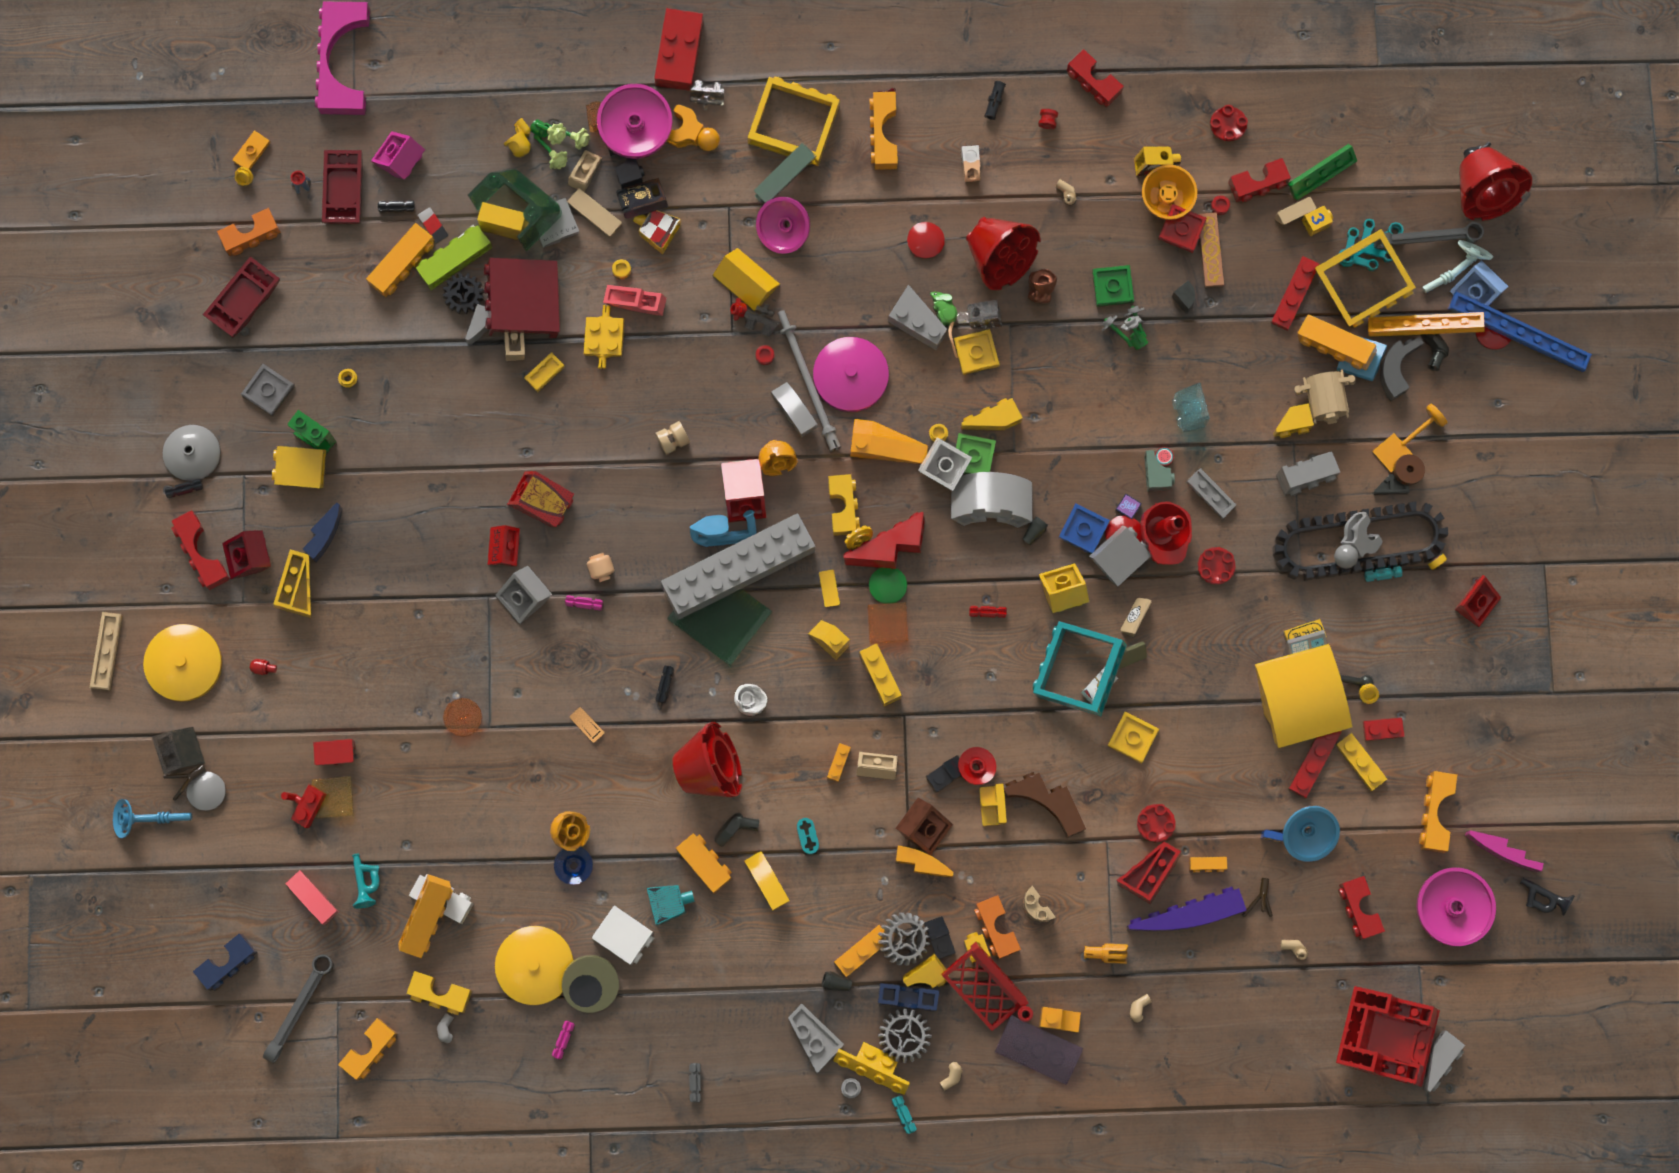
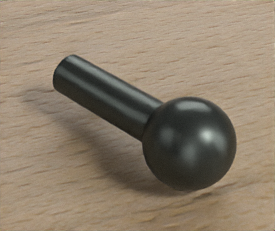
M1340 674L1342 683L1359 685L1360 688L1365 684L1374 685L1373 678L1369 675H1363L1358 678Z

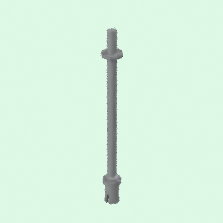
M780 311L777 313L783 326L780 334H786L823 426L821 434L825 437L830 452L834 451V449L838 450L841 448V445L835 433L837 430L828 421L793 331L796 329V326H790L785 311Z

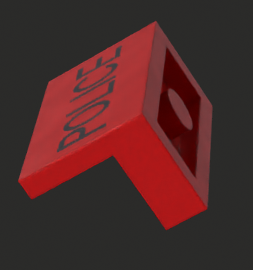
M507 525L490 528L487 565L517 566L520 528Z

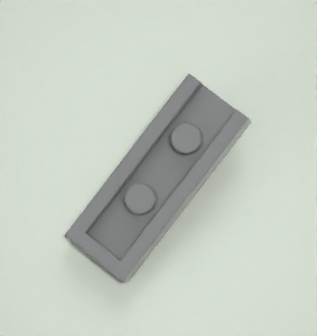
M1201 468L1187 480L1186 483L1221 519L1236 506Z

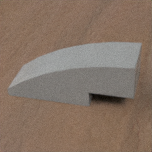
M477 304L465 338L469 345L473 344L489 330L485 328V321L488 318V311H485V306Z
M787 382L771 391L801 438L817 428L816 421Z

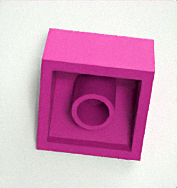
M391 131L371 162L394 177L405 180L411 174L416 162L422 158L425 149L412 137Z

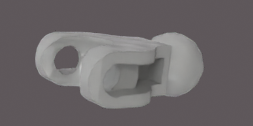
M1366 512L1355 513L1345 524L1344 538L1341 541L1342 545L1336 549L1334 554L1335 562L1339 567L1345 569L1352 568L1357 563L1359 557H1363L1366 553H1375L1382 545L1383 541L1379 534H1367L1370 518Z

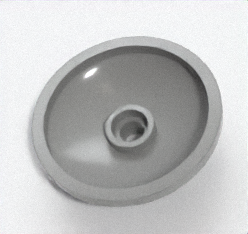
M186 425L176 429L169 435L163 447L165 466L171 474L184 481L201 480L209 476L216 469L221 455L220 445L214 434L198 425ZM188 447L192 448L190 453H186Z

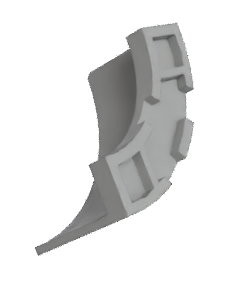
M979 472L962 475L951 494V519L963 526L976 522H985L986 518H997V522L1007 523L1017 528L1032 522V482L1016 475L999 472Z

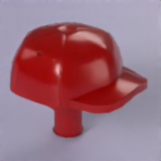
M1172 502L1155 503L1141 517V539L1148 546L1150 556L1155 563L1161 565L1179 564L1186 557L1188 544L1191 542V517L1185 509Z

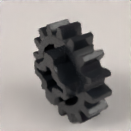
M459 273V278L453 275V281L447 280L448 287H443V290L447 292L443 294V298L447 299L445 304L447 306L450 305L451 311L457 309L458 314L462 310H464L465 314H468L469 309L475 312L474 306L480 305L479 300H484L483 296L480 295L484 293L483 288H480L482 286L481 282L476 283L477 278L475 276L470 279L469 273L465 277H463L462 273ZM462 288H464V290L466 291L465 296H464V300H463V297L461 296L462 291H463ZM458 300L459 302H461V305L455 303L454 301Z

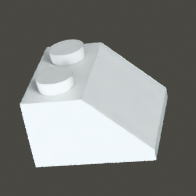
M937 437L918 470L953 491L972 457Z

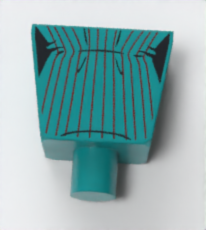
M679 885L647 888L656 926L685 914L684 905L695 902L693 892L681 893Z

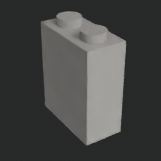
M1121 526L1089 556L1116 586H1119L1151 557L1148 546L1136 538L1138 534L1132 527Z

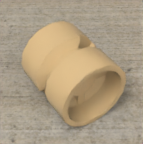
M680 421L670 425L668 430L664 428L655 433L666 455L674 452L677 446L683 447L690 443ZM672 435L675 442L671 443L667 436Z

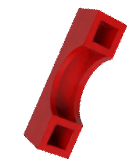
M190 510L172 520L174 527L171 529L177 538H181L183 543L180 546L185 554L189 553L191 557L189 563L194 571L198 570L200 574L198 580L202 587L206 586L209 590H212L230 580L223 564L218 559L209 560L200 556L197 543L204 529L197 515Z

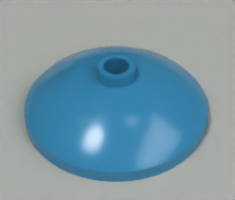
M1309 806L1296 811L1288 819L1283 829V843L1286 850L1294 858L1307 862L1316 861L1327 856L1335 848L1340 836V827L1336 817L1329 810L1319 806Z

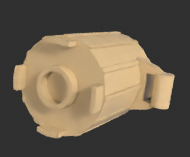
M1343 370L1341 372L1320 373L1307 379L1303 377L1304 385L1295 387L1296 395L1308 393L1311 415L1315 425L1317 424L1316 421L1334 424L1337 423L1339 417L1345 415L1349 418V408L1344 386L1355 384L1356 380L1353 375L1344 377Z

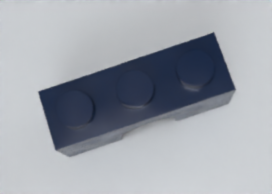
M239 933L224 945L230 956L226 965L218 967L213 960L207 959L193 971L207 990L211 991L214 989L215 991L224 984L223 980L228 976L232 978L240 971L238 969L243 964L248 965L255 959L254 955L257 951L243 934Z
M880 983L878 1004L937 1011L939 991Z

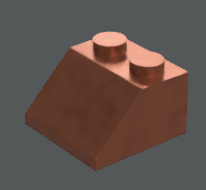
M918 797L895 829L931 856L953 824L934 806Z

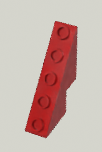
M924 512L914 513L908 520L895 524L887 532L883 531L871 541L863 542L857 549L847 551L843 555L845 565L896 569L898 551L921 553L925 525Z

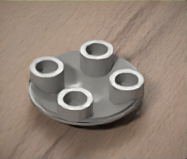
M203 772L190 782L186 793L192 806L199 810L207 811L216 809L222 803L226 788L224 781L218 775L212 772Z

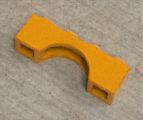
M873 92V99H869L870 110H873V116H870V128H874V134H870V145L874 146V152H871V164L875 163V170L897 169V145L890 143L882 133L884 123L896 116V92Z
M1434 771L1430 773V776H1427L1426 787H1429L1428 795L1426 794L1424 797L1426 814L1423 813L1421 824L1424 825L1423 833H1420L1419 844H1422L1421 850L1440 853L1448 852L1450 831L1440 824L1437 810L1440 802L1445 797L1455 794L1457 774Z

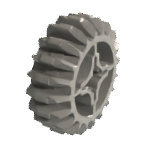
M902 912L898 916L893 914L892 920L886 919L887 926H881L884 933L879 932L878 935L883 936V939L879 940L878 943L884 946L880 948V951H886L884 957H890L891 963L896 962L900 966L904 963L905 966H909L910 962L913 964L917 963L916 958H923L921 952L927 953L924 947L930 945L929 942H926V938H930V936L925 934V932L929 928L922 927L924 921H918L919 917L917 915L912 917L911 913L905 915ZM903 923H908L912 926L905 931L898 928ZM903 935L906 936V943L902 942L904 940L902 939ZM915 936L917 937L916 944L914 943ZM904 947L911 951L905 955H900L896 952Z
M907 1009L903 1010V1015H900L899 1010H896L897 1017L894 1018L890 1013L888 1016L891 1021L883 1020L887 1026H880L879 1029L885 1032L884 1034H878V1037H884L885 1041H881L879 1044L887 1045L883 1052L890 1050L889 1057H892L893 1054L897 1055L895 1061L898 1062L900 1056H902L903 1063H906V1057L909 1056L910 1061L913 1062L914 1054L921 1058L919 1051L927 1052L923 1045L930 1046V1042L925 1041V1038H931L932 1035L925 1034V1031H929L931 1028L923 1027L927 1020L925 1019L920 1022L921 1014H918L916 1018L913 1017L914 1010L910 1012V1016L907 1015ZM907 1020L902 1030L890 1028L896 1021ZM912 1022L919 1027L921 1038L911 1033ZM907 1026H909L907 1031L911 1038L906 1039L901 1046L902 1037H899V1034L895 1032L904 1033ZM888 1034L898 1038L899 1045L897 1050L890 1044ZM907 1042L919 1044L915 1050L907 1053L903 1052Z

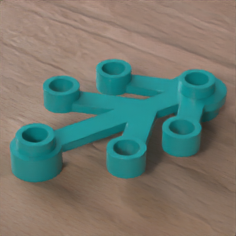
M1366 219L1364 221V231L1361 240L1371 235V231L1375 227L1373 219ZM1394 222L1390 224L1385 233H1392L1391 230L1395 229L1399 234L1403 233L1404 229L1400 223ZM1366 223H1371L1372 227H1367ZM1352 227L1348 230L1346 248L1342 249L1339 253L1354 245L1355 239L1359 235L1357 228ZM1354 231L1356 236H1351L1350 232ZM1374 243L1350 256L1349 261L1343 260L1339 264L1343 267H1351L1353 264H1357L1373 272L1379 266L1378 261L1375 259L1367 260L1358 257L1359 255L1365 253L1380 257L1386 263L1391 262L1392 259L1385 257V254H1389L1387 250L1374 248ZM1369 263H1374L1376 267H1370Z

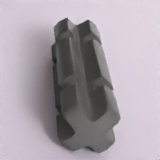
M691 1063L689 1065V1072H691L689 1084L690 1091H692L690 1102H701V1094H699V1091H701V1075H699L701 1064Z

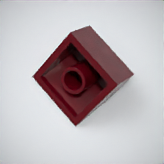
M263 530L243 531L222 543L230 579L260 573L271 567Z

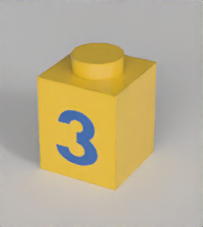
M1322 206L1304 215L1301 221L1311 237L1329 228L1333 223V215L1330 210Z

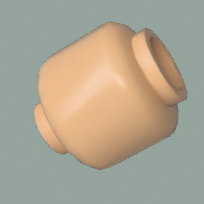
M603 552L589 557L590 560L587 562V568L591 578L599 579V582L610 579L609 575L615 571L610 556L604 555Z

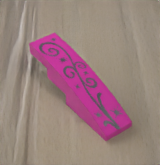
M1471 830L1465 834L1467 838L1480 848L1501 860L1537 873L1543 869L1544 863L1525 859L1526 851L1507 847L1508 839Z

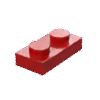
M1402 717L1362 722L1365 741L1404 737Z

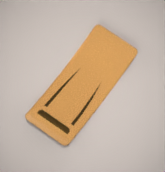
M581 707L570 715V719L593 743L604 734V731Z

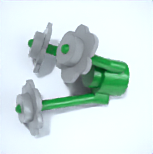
M1131 306L1128 309L1129 313L1124 315V317L1131 314L1134 316L1127 318L1125 324L1121 326L1125 331L1133 330L1134 333L1130 335L1131 339L1113 324L1114 320L1118 317L1117 315L1113 318L1111 316L1105 318L1103 322L1104 327L1101 331H1105L1110 326L1127 342L1129 347L1134 346L1135 350L1148 344L1147 335L1141 325L1142 320L1137 312L1144 310V307L1139 309L1138 306Z

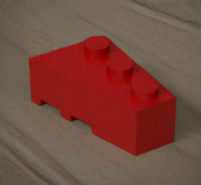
M1164 841L1145 856L1142 861L1134 865L1131 870L1117 879V884L1151 905L1180 859L1181 851Z

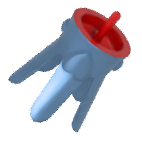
M294 171L290 178L292 181L291 185L295 186L296 193H300V186L309 191L310 187L306 180L310 181V178L305 176L302 171Z

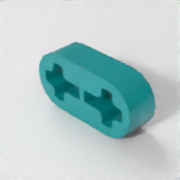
M802 818L797 823L803 852L813 855L819 848L815 826L811 819ZM802 822L811 825L808 828L809 835L805 834L804 829H800L803 826ZM809 837L811 842L816 844L812 851L809 848H805L807 838Z

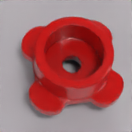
M737 298L730 308L735 321L743 318L747 312V306L745 303H741L740 298Z

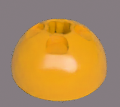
M1162 165L1153 169L1146 176L1142 185V199L1148 211L1154 216L1165 220L1178 219L1186 215L1195 205L1197 185L1192 175L1182 167ZM1172 204L1186 209L1177 215L1167 216Z

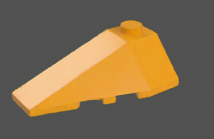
M854 419L850 457L922 464L928 445L877 422Z

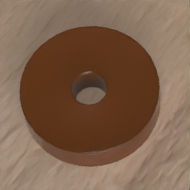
M1407 454L1401 456L1395 462L1393 473L1401 484L1411 486L1417 484L1423 478L1425 466L1420 458ZM1407 467L1412 470L1411 473L1407 471Z

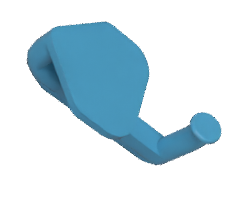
M748 510L743 514L747 521L748 530L729 532L728 518L726 516H706L690 526L691 539L705 547L736 544L757 534L754 511Z

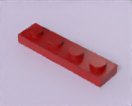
M1302 256L1271 321L1272 324L1288 331L1316 273L1315 267L1319 266V263Z
M1342 730L1315 738L1288 788L1289 790L1307 798Z

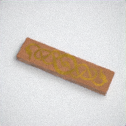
M1217 213L1199 214L1207 218L1200 235L1205 288L1223 287L1224 278Z

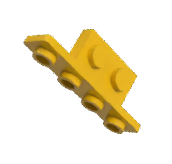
M863 1042L857 1057L838 1049L833 1060L841 1067L848 1068L860 1076H865L896 1093L905 1095L910 1085V1082L893 1075L898 1063L895 1061V1056L889 1057L888 1053Z

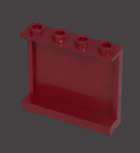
M489 258L488 263L484 265V276H487L484 292L488 294V300H485V311H488L485 328L489 329V336H492L493 332L549 334V338H557L560 332L557 261Z

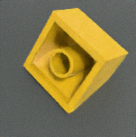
M1075 563L1039 574L1047 602L1053 613L1089 602L1086 583Z

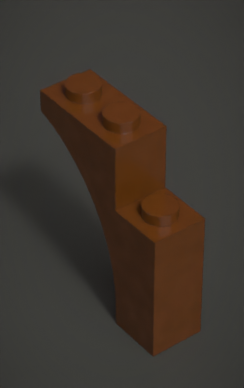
M1034 772L1024 775V780L1017 782L1013 780L1005 784V797L1028 799L1044 807L1058 821L1066 838L1086 830L1067 786L1064 788L1061 785L1051 789L1049 794L1040 773L1034 774Z

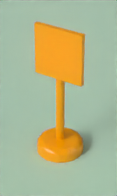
M1430 403L1426 407L1430 418L1406 439L1401 441L1393 433L1372 451L1390 472H1393L1394 464L1401 456L1413 455L1405 445L1433 421L1441 427L1448 424L1444 415L1433 404Z

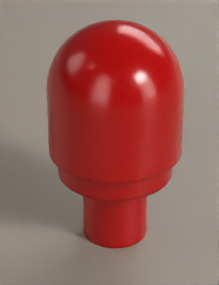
M254 659L250 663V670L254 674L267 675L269 672L276 673L277 665H270V662L267 660Z

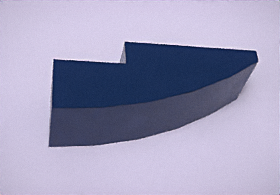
M338 503L312 527L311 532L315 536L303 548V551L316 563L326 552L337 532L342 514V507Z

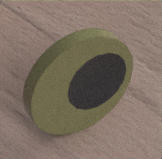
M586 955L575 959L567 966L562 976V991L566 1001L573 1008L586 1013H594L607 1008L614 1001L619 990L618 974L614 966L608 960L596 955Z

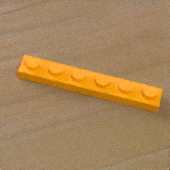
M1484 312L1368 317L1369 337L1484 332Z

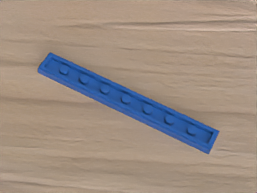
M1457 291L1454 293L1448 310L1456 314L1484 312V327L1578 371H1586L1592 354Z

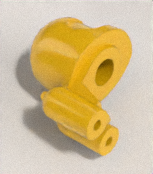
M523 118L514 124L516 134L503 143L518 158L527 155L531 149V144L527 139L530 136V128Z

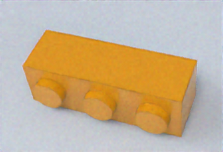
M839 743L827 779L839 782L851 747Z
M1190 857L1189 871H1193V873H1200L1201 870H1205V873H1211L1212 870L1224 872V870H1227V857Z

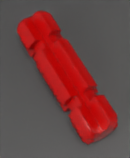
M970 606L969 616L977 617L979 615L980 617L991 618L998 616V618H1005L1007 616V608L981 606L978 608V606Z

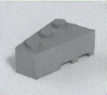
M908 285L889 314L888 322L937 350L946 336L947 329Z
M1331 451L1312 457L1305 462H1296V465L1291 467L1283 466L1276 476L1284 495L1290 494L1295 496L1300 494L1304 488L1308 487L1311 490L1318 487L1319 483L1326 481V483L1335 481L1336 477L1340 474V470Z

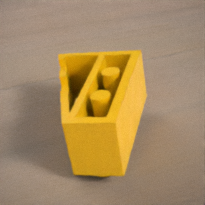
M290 549L273 607L311 618L309 555Z

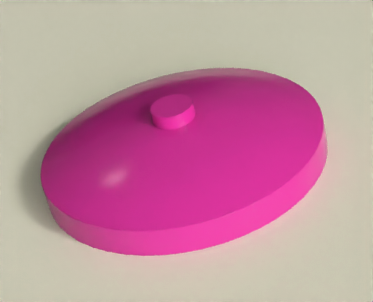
M642 84L620 86L611 91L599 107L597 114L599 135L604 144L617 155L632 159L650 156L665 145L671 134L672 113L669 104L658 91Z
M844 337L829 343L819 353L813 369L814 385L819 396L829 406L844 412H858L873 406L883 396L889 378L887 361L882 352L871 342L857 337Z
M1447 868L1436 872L1424 882L1417 897V915L1423 929L1430 937L1444 945L1466 946L1477 942L1488 933L1495 919L1496 902L1490 886L1481 876L1468 869Z

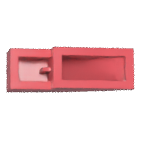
M607 285L603 303L635 312L663 316L667 298L661 293L646 292L639 288Z
M301 870L286 883L290 890L323 925H326L339 912Z

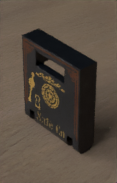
M659 177L616 191L626 219L668 207Z

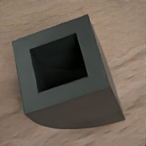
M1189 281L1174 291L1172 298L1186 314L1190 311L1195 300V290Z

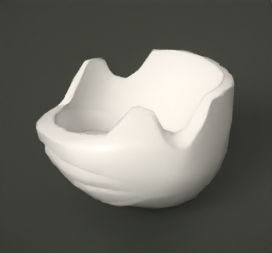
M744 684L736 690L734 701L741 713L754 716L764 710L767 704V696L757 685Z

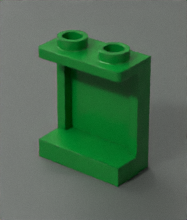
M297 410L287 424L295 431L293 434L313 449L326 450V455L336 443L329 430L300 410Z

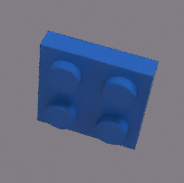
M1075 503L1058 538L1092 554L1110 520Z

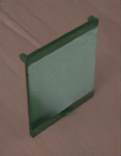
M740 589L679 620L673 610L667 619L724 661L728 666H731L773 612L743 589Z

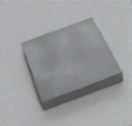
M262 364L241 395L273 416L295 385Z

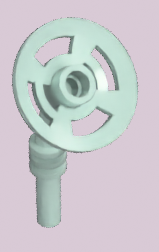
M1459 240L1458 245L1467 253V259L1452 271L1448 270L1444 275L1441 274L1438 279L1423 286V292L1427 293L1442 284L1446 285L1451 280H1455V277L1474 261L1476 262L1477 258L1491 260L1493 255L1473 243Z

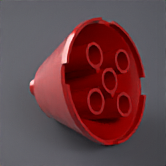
M982 217L978 221V225L967 235L966 241L983 284L991 290H1002V286L1007 284L1013 285L1029 270L1039 252L1036 248L1038 242H1041L1039 231L1032 225Z

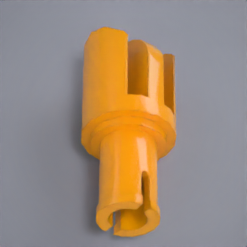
M1104 943L1102 947L1084 946V959H1102L1104 963L1127 964V944Z

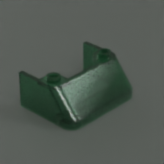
M517 169L491 172L468 194V197L474 207L479 210L482 202L485 203L498 189L506 185L525 201L528 206L525 208L523 216L529 225L517 238L524 250L528 251L561 217V207Z

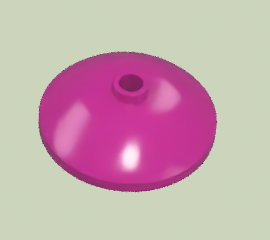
M777 197L767 201L759 210L756 219V230L761 242L771 251L781 254L791 253L798 250L806 242L810 232V220L807 211L798 201L789 197ZM786 221H789V223H790V226H789V227H787V226L785 225V222H786Z

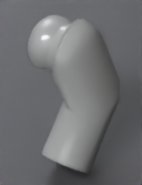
M447 1013L439 1022L437 1033L439 1040L448 1044L453 1039V1035L449 1033L448 1026L454 1017Z

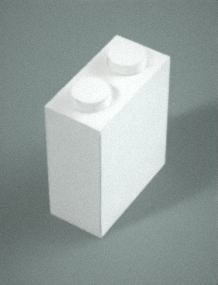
M613 906L592 939L632 966L633 963L637 964L643 956L641 953L643 948L650 946L654 940V937H652L654 933L616 906Z

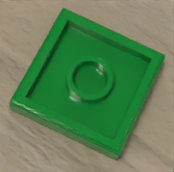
M1130 265L1092 269L1096 307L1134 303Z

